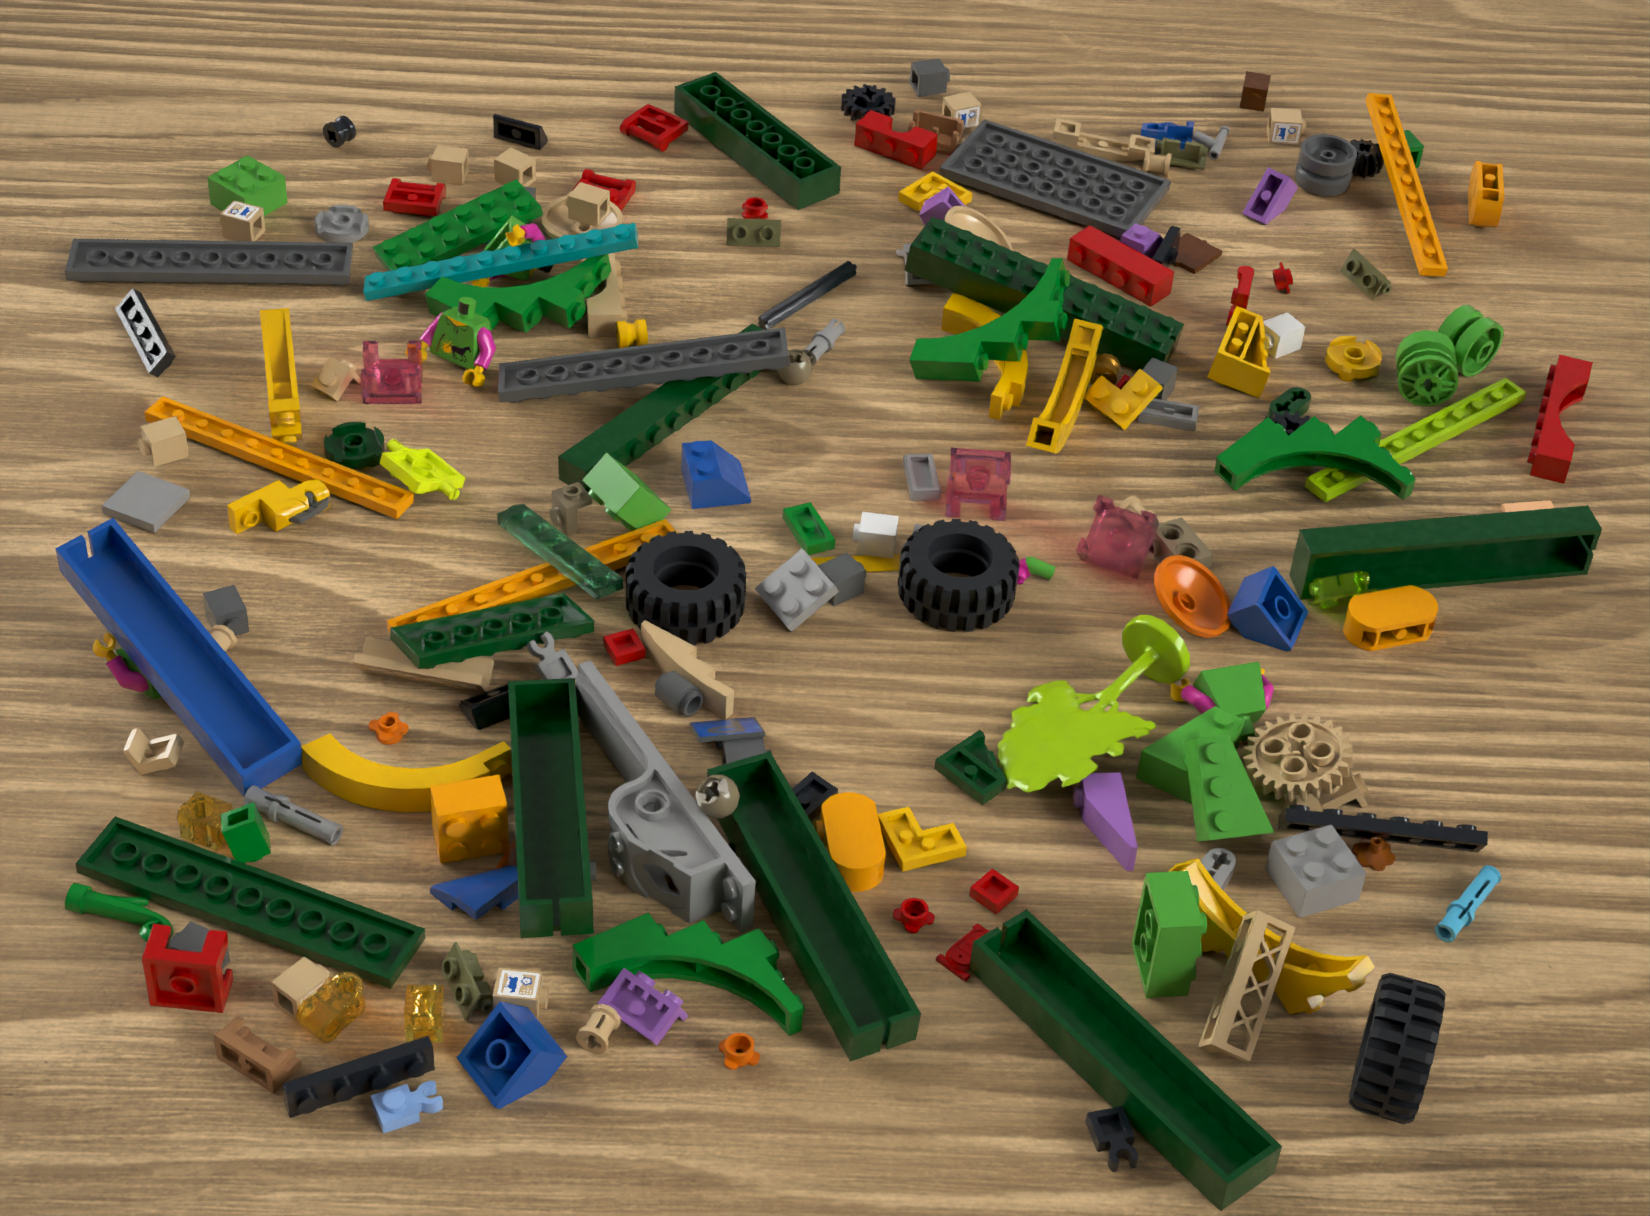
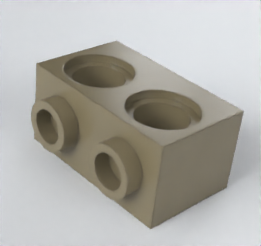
M1182 517L1150 527L1146 547L1149 555L1154 557L1158 564L1169 556L1182 555L1200 562L1209 570L1211 569L1212 552Z

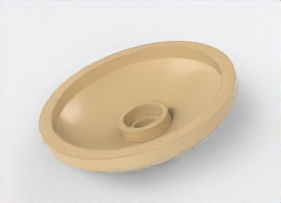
M567 196L549 203L544 208L543 215L541 216L543 230L553 239L564 235H575L593 229L601 230L623 224L621 210L611 201L610 214L598 227L568 219Z
M954 206L946 213L945 221L960 229L968 230L972 234L986 240L994 241L998 245L1013 251L1012 245L1004 232L984 214L966 206Z

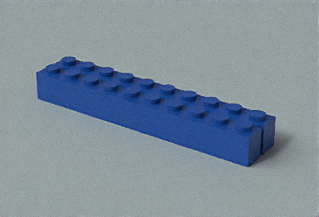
M114 518L87 531L91 557L88 558L86 541L82 534L55 548L62 575L110 634L115 637L119 645L243 797L251 786L255 785L262 789L302 765L301 742Z

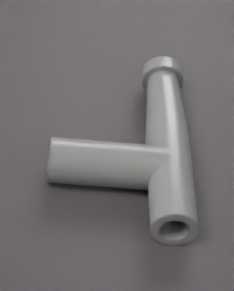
M1222 126L1216 139L1196 130L1191 139L1210 148L1209 158L1217 160L1230 129L1227 126Z

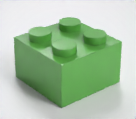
M248 155L207 177L210 204L221 211L226 209L235 200L263 208L265 216L288 203L285 176Z
M608 453L601 458L583 479L591 488L588 494L600 505L605 503L606 513L617 522L620 521L630 531L661 521L672 510L636 474Z

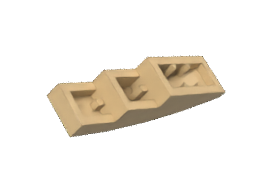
M646 620L641 623V642L646 649V654L663 674L676 671L698 687L700 694L703 696L701 706L723 719H727L732 715L734 689L715 680V668L697 659V647Z

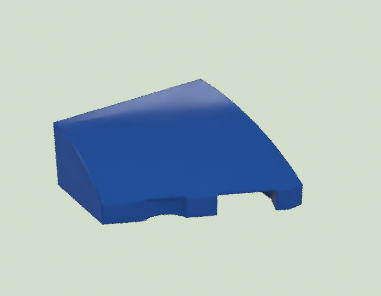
M1187 121L1186 126H1179L1173 122L1143 123L1141 136L1156 139L1155 151L1157 139L1163 140V138L1180 140L1179 149H1185L1186 141L1192 142L1194 122Z
M511 865L435 884L430 887V894L450 910L459 907L477 920L493 907L497 906L504 910L519 898L517 867Z

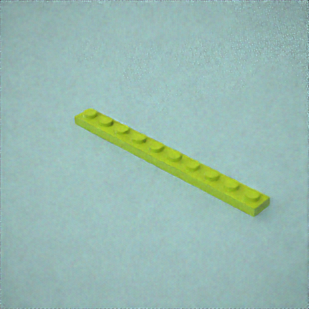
M1504 378L1380 440L1379 446L1386 448L1391 453L1392 458L1399 464H1402L1523 402L1527 392L1507 378ZM1327 467L1307 477L1304 487L1326 503L1371 479L1343 469Z

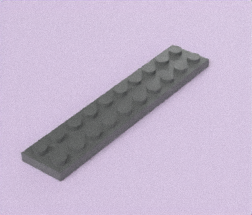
M73 239L65 275L66 280L79 282L134 281L137 283L217 282L221 284L275 283L282 285L292 283L341 285L350 284L354 250L353 243Z
M783 327L500 363L498 381L499 401L517 403L524 399H547L551 396L564 394L573 396L581 392H604L611 388H634L638 385L650 383L660 385L674 380L691 381L698 377H721L729 373L739 372L747 374L761 369L777 370L790 366L786 330Z

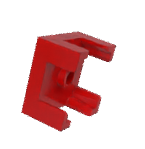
M153 924L142 955L150 1006L223 1013L234 980L232 969L227 968L225 973L222 974L221 966L228 947L227 931H208L202 951L193 952L165 949L171 933V927L169 925Z

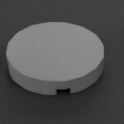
M334 205L329 207V211L323 213V210L320 211L314 219L315 233L326 242L352 243L365 237L369 231L368 215L361 213V209L355 206Z

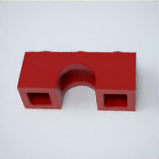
M872 110L856 123L854 146L920 170L936 156L938 134L917 126L908 132H895L892 130V117Z

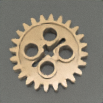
M1290 713L1289 720L1287 721L1277 716V724L1274 725L1266 721L1265 730L1256 728L1255 737H1248V746H1244V767L1247 770L1249 779H1253L1255 788L1263 786V794L1265 795L1275 791V799L1277 800L1283 794L1288 795L1289 802H1292L1296 795H1300L1303 802H1306L1308 794H1313L1315 798L1319 799L1321 790L1331 794L1332 784L1342 786V777H1349V768H1353L1352 744H1349V736L1343 735L1341 726L1333 728L1332 720L1322 724L1320 715H1317L1313 720H1308L1307 713H1304L1301 719H1296L1295 715Z

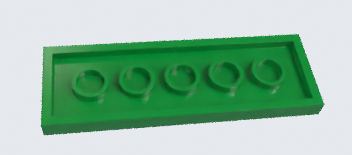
M516 179L493 191L482 194L480 197L463 205H459L442 215L436 216L423 224L410 228L391 239H387L374 246L373 250L375 256L387 271L397 270L401 267L423 265L430 261L448 260L492 240L511 216L526 224L542 216L543 211L540 204Z

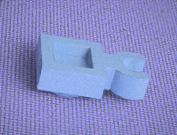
M435 1081L424 1082L413 1092H410L408 1085L405 1084L371 1095V1105L383 1134L420 1122L419 1112L436 1113L443 1109L441 1096L427 1098L437 1094Z

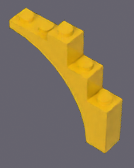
M289 308L260 310L272 438L288 445H294L297 443V440L303 438Z
M1199 858L1174 865L1168 872L1188 871L1192 885H1197L1198 907L1200 912H1204L1207 918V932L1201 936L1202 952L1214 950L1215 953L1224 951L1229 959L1243 916L1247 913L1233 902L1214 881ZM1266 928L1263 937L1268 949L1272 950L1279 946L1281 937ZM1291 942L1274 991L1289 1014L1304 1011L1306 1014H1311L1324 1005L1323 999L1340 990L1352 992L1359 989L1365 984V977L1375 966L1368 955L1344 957L1323 954ZM1260 948L1258 950L1257 955L1262 954ZM1276 952L1273 953V954H1271L1273 960H1274V957H1275ZM1264 958L1254 961L1252 967L1256 981L1259 980L1260 983L1267 980L1270 972Z

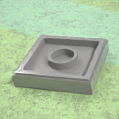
M137 471L102 505V512L107 516L155 533L190 499V491L184 487Z

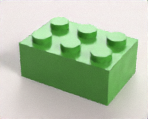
M1188 871L1145 874L1132 938V947L1146 998L1188 996L1191 981L1196 980L1195 963L1196 958H1200L1202 954L1201 936L1207 932V918L1205 913L1199 910L1197 885H1192Z

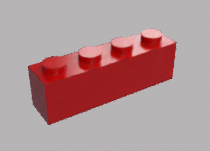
M1091 225L1070 237L1067 260L1150 307L1171 294L1174 278L1173 270Z

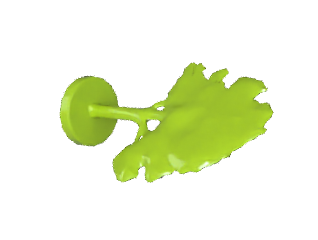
M1138 615L1132 618L1122 631V645L1127 657L1133 664L1111 685L1095 694L1075 693L1074 688L1065 680L1051 681L1032 688L1028 693L1027 702H1038V704L1019 707L1012 711L1013 722L1010 725L1012 728L1004 733L1003 739L997 746L999 748V766L1003 767L1007 788L1018 787L1022 791L1029 793L1041 790L1049 782L1059 778L1062 781V787L1079 783L1098 767L1090 759L1092 756L1102 755L1106 752L1112 757L1122 755L1124 744L1118 741L1132 736L1138 739L1141 736L1150 734L1149 731L1156 728V724L1152 721H1145L1138 716L1130 715L1125 711H1117L1119 703L1116 700L1142 673L1156 682L1166 684L1179 681L1190 668V654L1185 642L1176 630L1165 621L1152 615ZM1094 700L1099 701L1089 710L1080 708V705ZM1111 706L1107 712L1104 710L1106 707Z

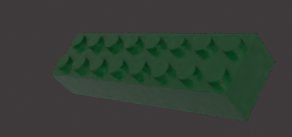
M717 72L675 86L674 113L688 121L691 127L797 210L839 194L841 166Z

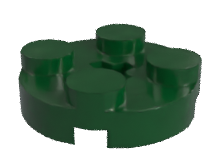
M347 422L337 425L332 429V434L329 437L326 435L324 438L325 456L328 460L350 469L380 465L382 453L385 452L384 435L375 426L374 430L366 428V423Z

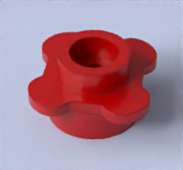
M751 197L742 204V209H744L742 217L744 219L768 218V213L766 212L768 205L762 198Z
M1280 262V268L1272 270L1274 283L1277 291L1285 289L1286 293L1289 294V285L1293 284L1290 269H1284L1283 263Z
M908 898L902 902L901 908H896L893 911L894 920L900 921L905 926V930L912 934L918 933L921 927L931 925L935 921V915L929 912L927 903L919 898Z

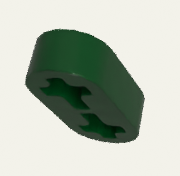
M1299 387L1288 389L1270 403L1267 416L1272 418L1273 412H1277L1281 416L1284 414V410H1287L1290 415L1300 412L1301 417L1309 410L1310 392Z

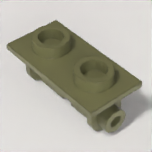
M1157 139L1155 154H1172L1170 165L1182 166L1192 170L1205 169L1208 147H1204V144L1186 141L1185 149H1179L1180 140Z
M727 218L726 245L780 247L781 220Z
M1353 248L1340 271L1371 300H1374L1377 294H1388L1392 290L1391 282Z
M454 942L448 956L443 961L442 973L452 990L455 1004L459 1006L464 1020L468 1021L473 1010H481L482 1013H488L493 1010V993L488 982L482 981L484 973L476 954L471 953L469 950L461 951L458 942Z

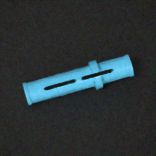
M1490 865L1482 867L1479 874L1466 888L1460 898L1450 903L1446 910L1447 914L1435 927V934L1439 939L1444 942H1452L1461 929L1470 925L1474 920L1475 911L1484 902L1497 883L1501 881V874L1495 867Z

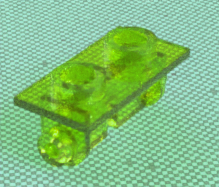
M1361 570L1339 575L1340 587L1338 586L1336 576L1314 579L1313 583L1309 584V592L1311 595H1315L1316 601L1308 603V606L1320 604L1321 610L1339 606L1338 600L1348 599L1349 603L1354 595L1376 592L1377 588L1368 590L1367 584L1370 583L1369 574L1367 572L1363 573Z

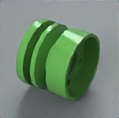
M1430 330L1414 332L1405 337L1398 345L1395 355L1400 394L1406 401L1419 406L1438 405L1450 399L1456 392L1459 382L1453 342L1446 335Z

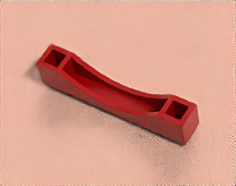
M1559 354L1557 364L1550 365L1531 449L1527 459V463L1532 464L1530 476L1562 484L1565 483L1575 444L1563 429L1559 415L1571 405L1583 400L1593 362Z

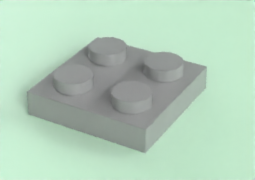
M803 548L754 588L791 632L839 592L837 587Z

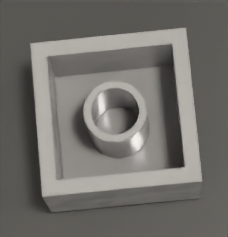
M1332 825L1272 841L1265 868L1298 918L1359 901L1366 877L1365 870Z

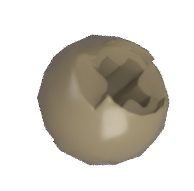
M798 349L788 350L790 366L777 369L779 378L786 384L800 385L807 381L811 375L812 363L810 357Z
M711 775L705 778L697 787L695 795L701 812L710 818L719 819L732 814L737 808L740 798L734 781L724 775Z

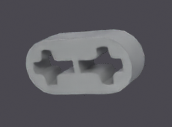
M1214 848L1206 853L1201 863L1214 881L1224 890L1233 876L1236 858L1227 849ZM1219 863L1222 864L1218 870L1214 869V866H1217Z

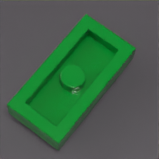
M811 502L783 509V520L801 548L808 555L835 549V538Z

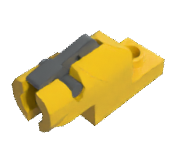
M318 479L305 481L290 489L283 482L277 480L227 504L230 529L239 534L264 522L270 529L277 532L293 523L302 524L309 518L330 508L329 491L325 484Z

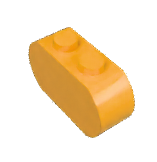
M1475 161L1471 171L1467 195L1469 225L1482 228H1496L1498 226L1504 202L1502 164Z
M1412 585L1354 595L1348 605L1343 633L1351 644L1366 651L1427 641L1433 631L1438 613V603L1428 591Z
M854 792L838 793L829 797L821 806L820 821H815L814 828L850 891L863 892L870 890L882 881L886 858L876 803L869 797Z

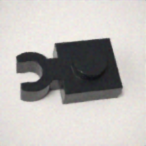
M1123 1106L1088 1112L1085 1123L1097 1152L1108 1150L1107 1165L1112 1172H1117L1118 1158H1125L1129 1162L1131 1169L1136 1168L1138 1153L1132 1146L1135 1135Z

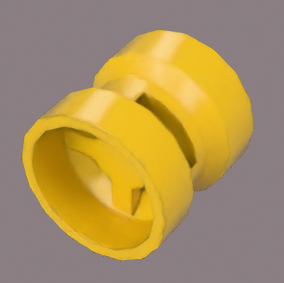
M636 319L633 324L627 323L625 320L616 321L618 348L629 347L633 344L636 346L648 345L645 319Z

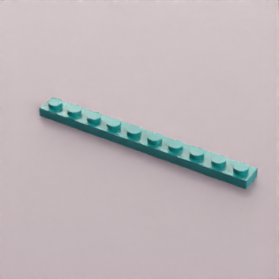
M636 223L619 224L611 228L593 229L585 233L564 235L550 240H537L533 243L515 247L508 246L504 249L482 251L468 256H456L452 259L438 262L430 261L423 265L401 267L387 272H375L365 276L363 293L366 301L430 289L442 276L462 283L638 248V230Z

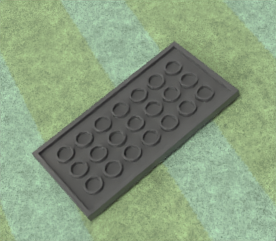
M985 119L942 164L939 172L940 176L952 182H959L976 190L994 194L999 198H1006L1023 206L1041 210L1046 214L1065 218L1070 222H1077L1086 226L1091 225L1100 231L1115 235L1117 238H1121L1122 234L1135 223L1142 225L1170 190L1171 184L1170 180Z

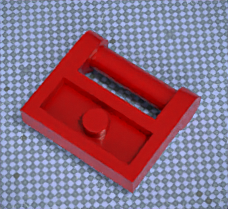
M647 104L622 121L620 132L626 136L633 135L653 144L655 149L664 152L668 148L669 143L688 131L689 122Z
M584 169L581 179L576 184L577 186L582 182L609 190L610 201L621 211L636 189L635 180L626 179L624 181L595 174L594 170Z
M392 178L383 200V210L399 214L411 213L422 216H437L442 200L446 196V184H419L402 182L401 179Z
M1250 266L1238 268V287L1233 288L1230 302L1233 305L1229 310L1226 326L1229 325L1236 306L1247 310L1254 277V269Z

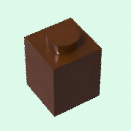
M1246 71L1239 108L1264 112L1271 75Z

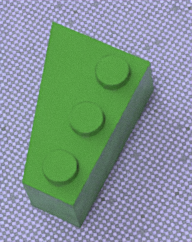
M1220 735L1185 740L1184 745L1197 841L1275 833L1230 736Z

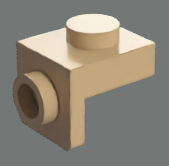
M329 357L311 386L321 394L338 401L351 381L360 384L362 378L355 372L357 367L349 361L342 359L339 362Z
M140 728L132 729L123 752L138 772L143 775L175 767L184 741L178 733L148 740Z
M1349 768L1350 776L1342 777V786L1332 784L1331 794L1321 790L1319 802L1322 808L1335 809L1355 798L1361 807L1367 806L1368 804L1363 793L1368 792V788L1360 773L1353 775Z

